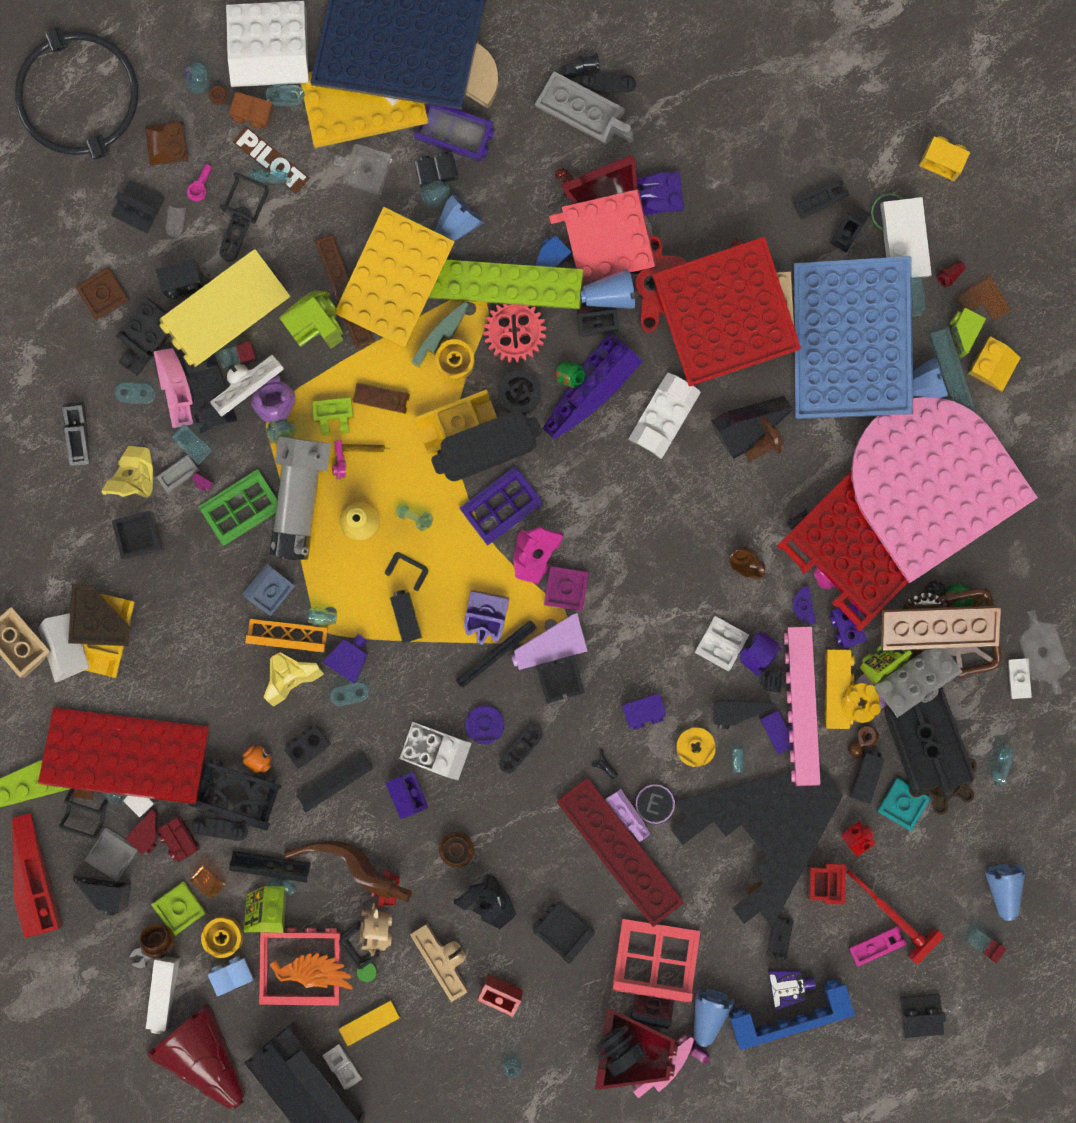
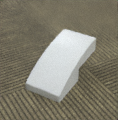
M340 1044L322 1055L345 1090L363 1079Z

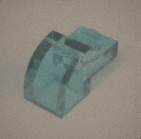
M185 424L171 437L198 465L212 452Z

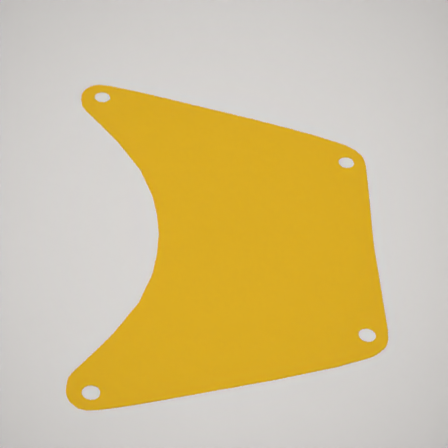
M449 300L421 315L405 347L383 337L300 386L294 391L296 401L291 413L286 418L289 422L287 431H278L276 428L277 421L266 422L274 460L276 458L278 436L331 444L327 471L319 470L308 560H301L314 619L319 627L328 628L327 633L351 638H355L359 634L365 639L402 641L390 597L394 596V592L405 590V593L409 592L422 634L421 639L410 642L478 643L477 632L467 635L464 629L471 590L509 597L504 627L498 642L493 641L492 636L489 635L484 643H502L531 620L536 625V629L518 643L525 644L546 631V621L552 619L559 623L568 617L563 608L545 606L546 593L534 583L516 578L514 565L495 547L493 542L487 546L459 509L469 501L463 480L450 481L444 473L437 474L435 472L431 459L434 455H437V451L431 454L427 453L414 420L417 416L456 402L461 398L466 378L460 381L445 379L437 369L435 363L436 354L428 351L420 368L412 365V360L423 342L445 317L464 302L472 301ZM472 302L476 306V312L473 315H464L452 338L468 344L474 354L485 330L484 324L488 323L486 317H489V310L485 302ZM443 338L441 344L447 341L448 339ZM453 356V359L450 362L458 364V360L460 359H457L456 356ZM357 383L410 394L409 401L406 403V414L353 403ZM351 397L354 418H348L350 433L342 434L340 431V420L338 419L328 421L330 435L322 436L320 422H314L312 402ZM394 398L393 405L398 406L399 399ZM342 440V444L385 445V448H390L384 449V452H368V450L374 448L363 445L342 446V455H344L346 463V477L337 480L336 476L332 474V465L336 464L334 441ZM276 464L279 478H281L282 465ZM366 502L376 509L379 515V526L377 532L372 537L366 540H354L343 532L340 524L341 514L351 503ZM473 511V512H472V515H473V516L475 517V519L478 521V519H477V517H476V514H475V512ZM357 516L354 521L358 522L360 516ZM396 552L409 557L428 569L429 572L419 591H415L414 586L422 570L399 558L390 576L385 574ZM327 607L336 609L337 616L335 619L327 620L324 617L323 612Z

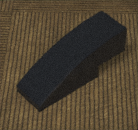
M84 402L64 404L62 410L69 465L89 464V443Z

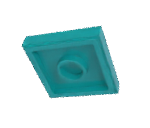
M895 778L877 812L912 832L931 797L926 794L917 798L911 796L909 793L910 785Z

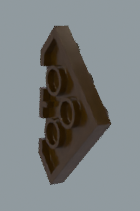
M72 584L68 643L129 647L130 626L92 585Z

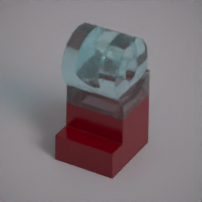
M250 341L217 353L222 369L257 360Z
M976 928L972 930L965 940L996 964L1007 950Z

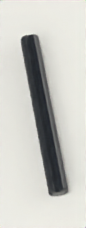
M531 620L528 621L457 678L456 682L461 688L467 685L536 629V625Z

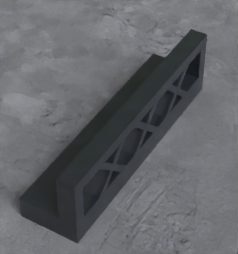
M362 752L296 795L303 805L302 809L305 813L371 771L373 767Z

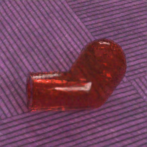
M565 168L558 169L555 172V177L562 180L563 183L574 179Z

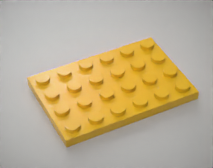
M383 207L334 313L405 347L455 241L391 209Z

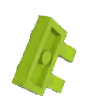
M351 397L312 402L314 422H320L322 436L330 435L328 421L338 419L340 420V431L342 434L350 433L348 418H354Z

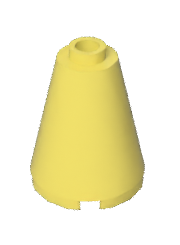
M366 502L351 503L341 514V528L351 539L366 540L377 532L379 515L376 509ZM360 516V520L355 522V518Z

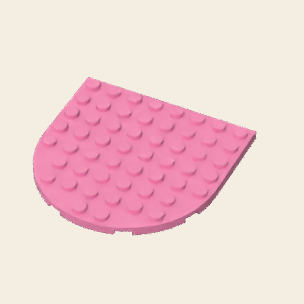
M913 398V414L877 416L863 432L852 459L851 480L853 481L855 499L859 509L908 583H911L1038 498L988 424L972 410L947 399Z

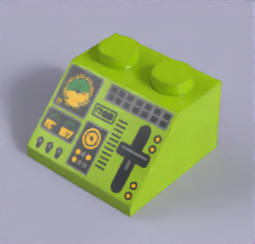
M967 308L954 314L949 323L952 325L950 334L957 355L961 359L969 353L986 318Z
M880 645L877 648L878 652L872 655L870 653L862 659L863 664L860 669L875 686L905 664L912 654L911 651L908 649L882 650Z
M264 886L247 894L244 932L284 933L285 886Z

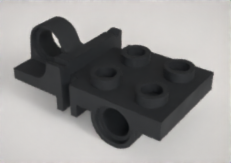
M145 297L123 327L126 333L121 331L116 334L117 338L130 347L122 355L119 363L136 376L139 375L148 361L154 357L151 352L158 351L159 346L164 344L171 336L169 333L165 334L159 326L161 324L160 318L167 313L147 297Z

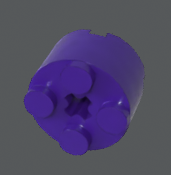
M760 631L752 639L753 645L750 648L746 646L739 657L741 659L740 663L757 677L761 674L759 670L764 672L777 657V649L781 651L783 648L766 632L761 633Z

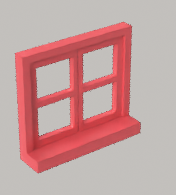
M622 919L612 991L691 1003L700 931L658 924L652 927L650 923ZM631 931L656 935L653 957L627 953ZM663 936L689 940L686 962L660 958ZM627 957L652 961L649 983L624 979ZM660 962L685 966L682 988L657 984Z

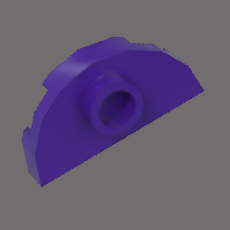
M807 586L801 588L796 593L793 599V611L795 616L802 622L816 624L810 588Z

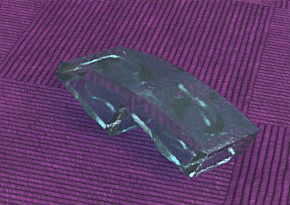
M258 169L256 172L250 170L248 174L249 178L266 184H288L292 181V179L287 177L288 173L277 169V172L271 171L269 177H266L268 173Z

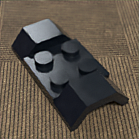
M213 354L197 367H194L193 364L190 366L183 356L179 357L178 359L185 373L193 404L190 407L200 434L217 426L236 422L237 418L233 408L221 417L210 403V401L226 390L215 355Z

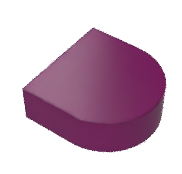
M693 1043L690 1054L699 1061L707 1063L710 1059L709 1053Z

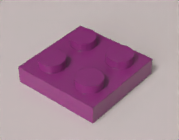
M550 566L544 605L583 611L589 572Z

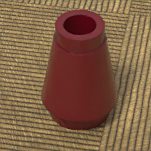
M959 260L939 270V274L936 276L937 280L943 287L952 286L963 271L966 270V267Z

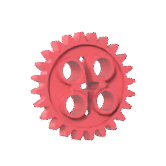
M503 304V308L496 305L497 312L491 310L490 313L493 317H486L489 324H484V328L488 329V331L483 332V335L489 337L485 340V343H491L488 348L489 351L495 349L494 356L496 357L501 354L500 359L502 361L505 357H508L509 363H511L512 358H515L516 363H519V358L521 357L526 362L527 355L533 358V351L540 352L537 346L544 345L540 339H546V335L541 333L546 331V327L541 326L545 323V320H539L541 312L535 314V306L529 309V306ZM512 315L516 316L518 348H514ZM521 317L529 319L526 325H521L518 321ZM505 318L510 323L508 326L502 327L499 325L500 320ZM523 336H528L531 341L525 345L520 342V339ZM509 338L511 343L508 346L501 345V340Z

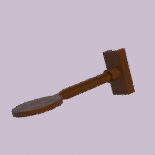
M764 416L760 418V422L765 435L755 442V446L751 450L745 452L749 462L772 450L777 454L782 452L781 446L784 442L776 427L772 428Z

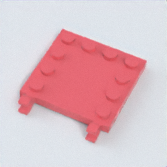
M638 189L562 207V213L549 216L551 224L565 221L576 269L584 270L583 283L602 279L625 269H629V272H634L656 266Z

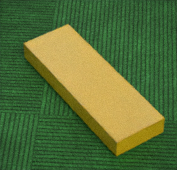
M392 1000L340 1027L339 1031L347 1046H350L398 1020L400 1016Z

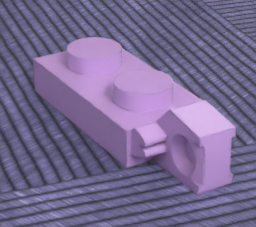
M621 789L605 799L624 826L635 835L639 842L650 835L645 823Z

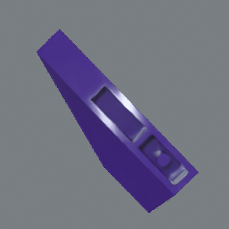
M609 334L583 363L582 367L585 372L583 383L576 388L568 387L542 429L553 439L572 429L603 405L643 361L630 348L612 334Z

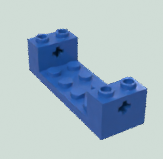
M837 978L827 980L826 984L822 985L828 1009L820 1007L815 1009L812 1014L800 1013L795 1015V1019L792 1020L784 1018L776 1021V1024L769 1026V1024L758 1026V1030H755L747 1008L738 1007L732 1009V1013H729L728 1016L739 1049L744 1050L855 1016L846 985L841 980H837Z

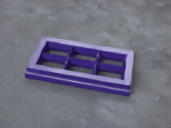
M514 467L459 509L488 546L535 511L543 502L519 470ZM514 480H517L522 488L510 497L504 488ZM526 491L531 500L518 508L513 499ZM498 492H501L506 501L493 509L488 500ZM510 503L515 512L502 521L496 512ZM482 504H485L490 513L477 521L472 512ZM493 515L499 524L486 533L480 524Z

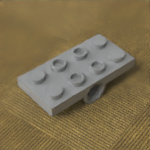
M945 648L926 649L874 687L898 718L919 702L926 703L934 699L939 692L938 689L961 674L962 670Z

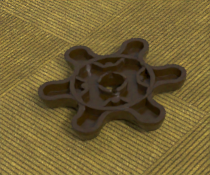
M968 758L974 772L977 764L975 760ZM965 783L949 788L951 797L946 799L941 786L918 793V795H914L912 788L909 787V793L913 797L917 798L924 794L931 795L934 799L933 810L939 815L947 812L948 801L952 797H958L964 802H971L974 799V791L968 788Z

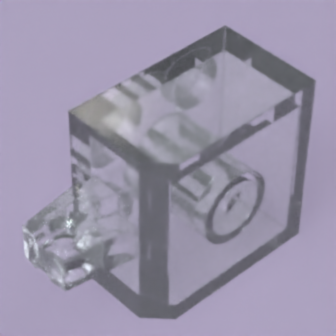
M354 144L351 155L347 154L346 158L336 155L333 163L336 166L342 167V172L345 173L343 178L344 185L381 196L392 163V156L388 153ZM368 167H370V168H371V171H368L367 173H365V172H364V169H367Z

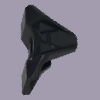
M486 874L481 883L470 886L462 896L454 899L456 906L464 911L472 910L481 916L483 922L498 929H501L516 915L509 895L495 877L490 874ZM482 902H489L491 905L486 908Z

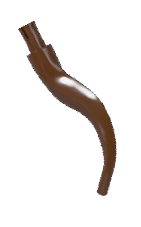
M321 841L284 851L286 859L310 851L335 854L346 862L353 879L367 890L387 899L393 896L407 903L412 896V890L396 885L395 880L380 875L360 849L347 843Z

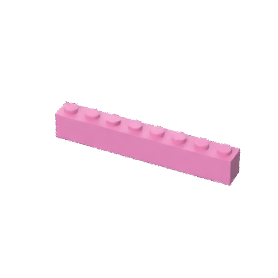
M812 627L788 628L787 633H784V645L788 644V652H785V664H789V672H786V684H790V691H787V703H791V711H788V723H792V731H789V743L793 742V750H790V762H794V770H791V782H795V786L820 785Z

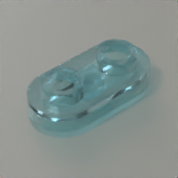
M276 84L271 85L266 91L267 101L272 102L276 106H298L305 97L303 89L297 85Z
M121 383L115 389V396L123 403L149 404L154 400L155 391L148 384ZM123 389L128 390L126 396H122L121 394ZM143 390L147 391V395L145 397L141 396V392Z
M364 683L337 687L332 690L330 700L338 707L363 702L369 696V688ZM357 689L363 690L362 696L356 694ZM339 693L344 695V699L341 701L337 699Z
M1006 747L1004 751L1000 750L997 759L999 761L998 769H994L991 778L996 786L1003 787L1006 782L1014 756L1013 749Z

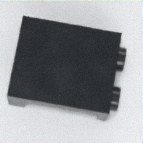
M558 901L557 904L552 903L546 910L548 914L544 919L539 918L535 922L533 933L570 964L595 933Z

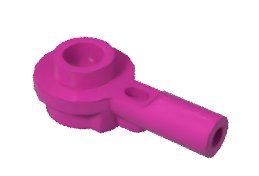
M205 164L198 181H194L189 185L187 195L192 201L198 202L205 198L207 192L204 184L212 169L210 165Z
M342 440L334 441L336 464L332 465V474L336 476L337 480L346 477V463L344 455H342Z

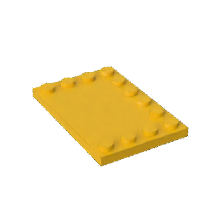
M309 72V83H301L314 148L428 124L424 103L399 100L392 106L384 97L312 86L310 82L313 72Z

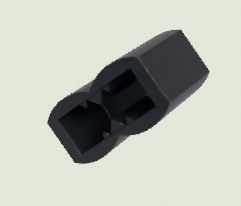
M447 151L440 152L434 158L422 156L415 162L420 187L458 179L453 153L449 154Z

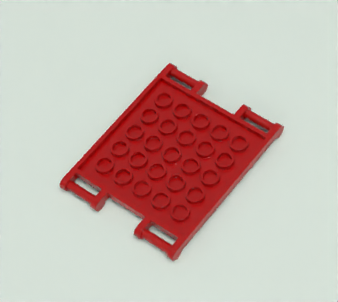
M851 471L776 545L780 550L783 549L801 568L800 571L803 574L815 565L842 592L833 600L832 604L835 607L838 606L856 625L855 628L858 631H861L908 583L859 509L855 499ZM790 541L810 559L807 563L788 544ZM845 598L865 616L863 620L843 601Z

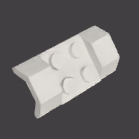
M667 372L628 440L644 447L662 459L701 392L694 386L689 387L688 382Z

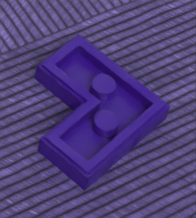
M778 710L760 719L777 754L793 747V742L789 743V731H792V725L786 727Z

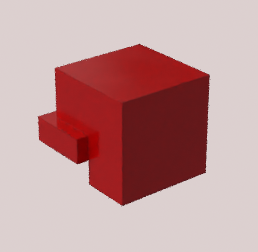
M825 863V866H808L807 898L810 900H822L825 904H845L846 864Z

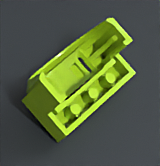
M314 290L306 294L279 317L300 347L318 334L322 336L330 349L343 341L341 337L343 332L335 320L336 315L334 312L336 308L329 299L330 293L328 291Z

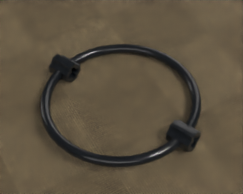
M60 27L52 28L45 33L47 40L29 54L20 68L15 86V102L18 115L29 134L48 149L68 155L91 154L93 160L104 158L109 154L106 147L121 137L135 115L138 104V83L135 71L125 54L110 41L89 33L71 32L63 34ZM71 40L94 42L111 51L124 66L131 88L129 108L120 126L104 140L102 135L90 137L86 140L87 146L85 147L62 146L42 136L30 122L23 103L24 81L33 62L49 48L53 53L65 50L68 47L66 41Z

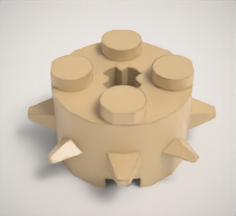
M373 903L371 910L362 911V916H365L364 922L360 921V941L364 942L360 949L369 950L371 957L375 955L376 950L385 951L388 946H391V934H388V928L392 925V914H388L387 911H378L375 903Z

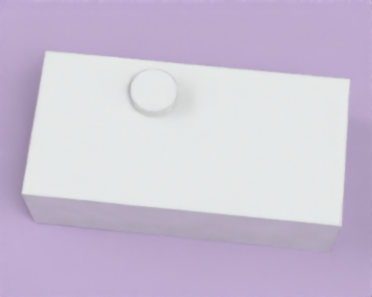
M923 198L881 203L886 258L911 256L912 279L931 276Z

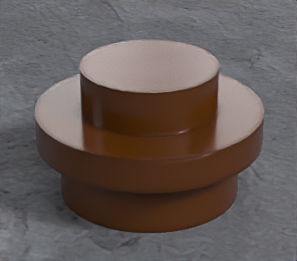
M215 85L209 91V99L216 105L224 104L228 99V91L224 86Z

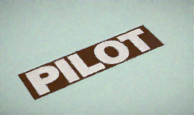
M247 126L234 139L233 143L295 194L310 179Z

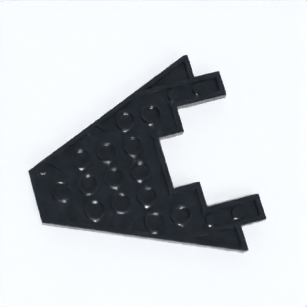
M821 767L820 785L795 786V782H791V772L676 801L675 805L686 818L674 826L671 831L679 842L684 845L712 822L717 825L725 837L742 825L765 855L763 859L750 868L762 885L732 909L743 924L760 912L772 927L839 805L843 794Z

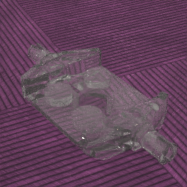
M1035 610L1028 611L1031 624L1018 638L1032 680L1048 682L1052 685L1054 695L1061 694L1063 692L1058 681L1072 667L1068 665L1056 629L1058 625L1040 623ZM1041 647L1047 650L1045 658H1041L1038 654V650Z

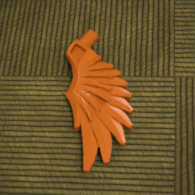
M309 953L306 957L301 955L293 963L290 962L282 968L276 960L270 964L276 977L281 982L287 980L298 981L306 988L313 986L328 988V985L351 990L353 988L350 983L343 980L350 979L351 975L337 970L343 968L344 964L334 963L336 958L327 959V954L319 957V953H316L314 956Z

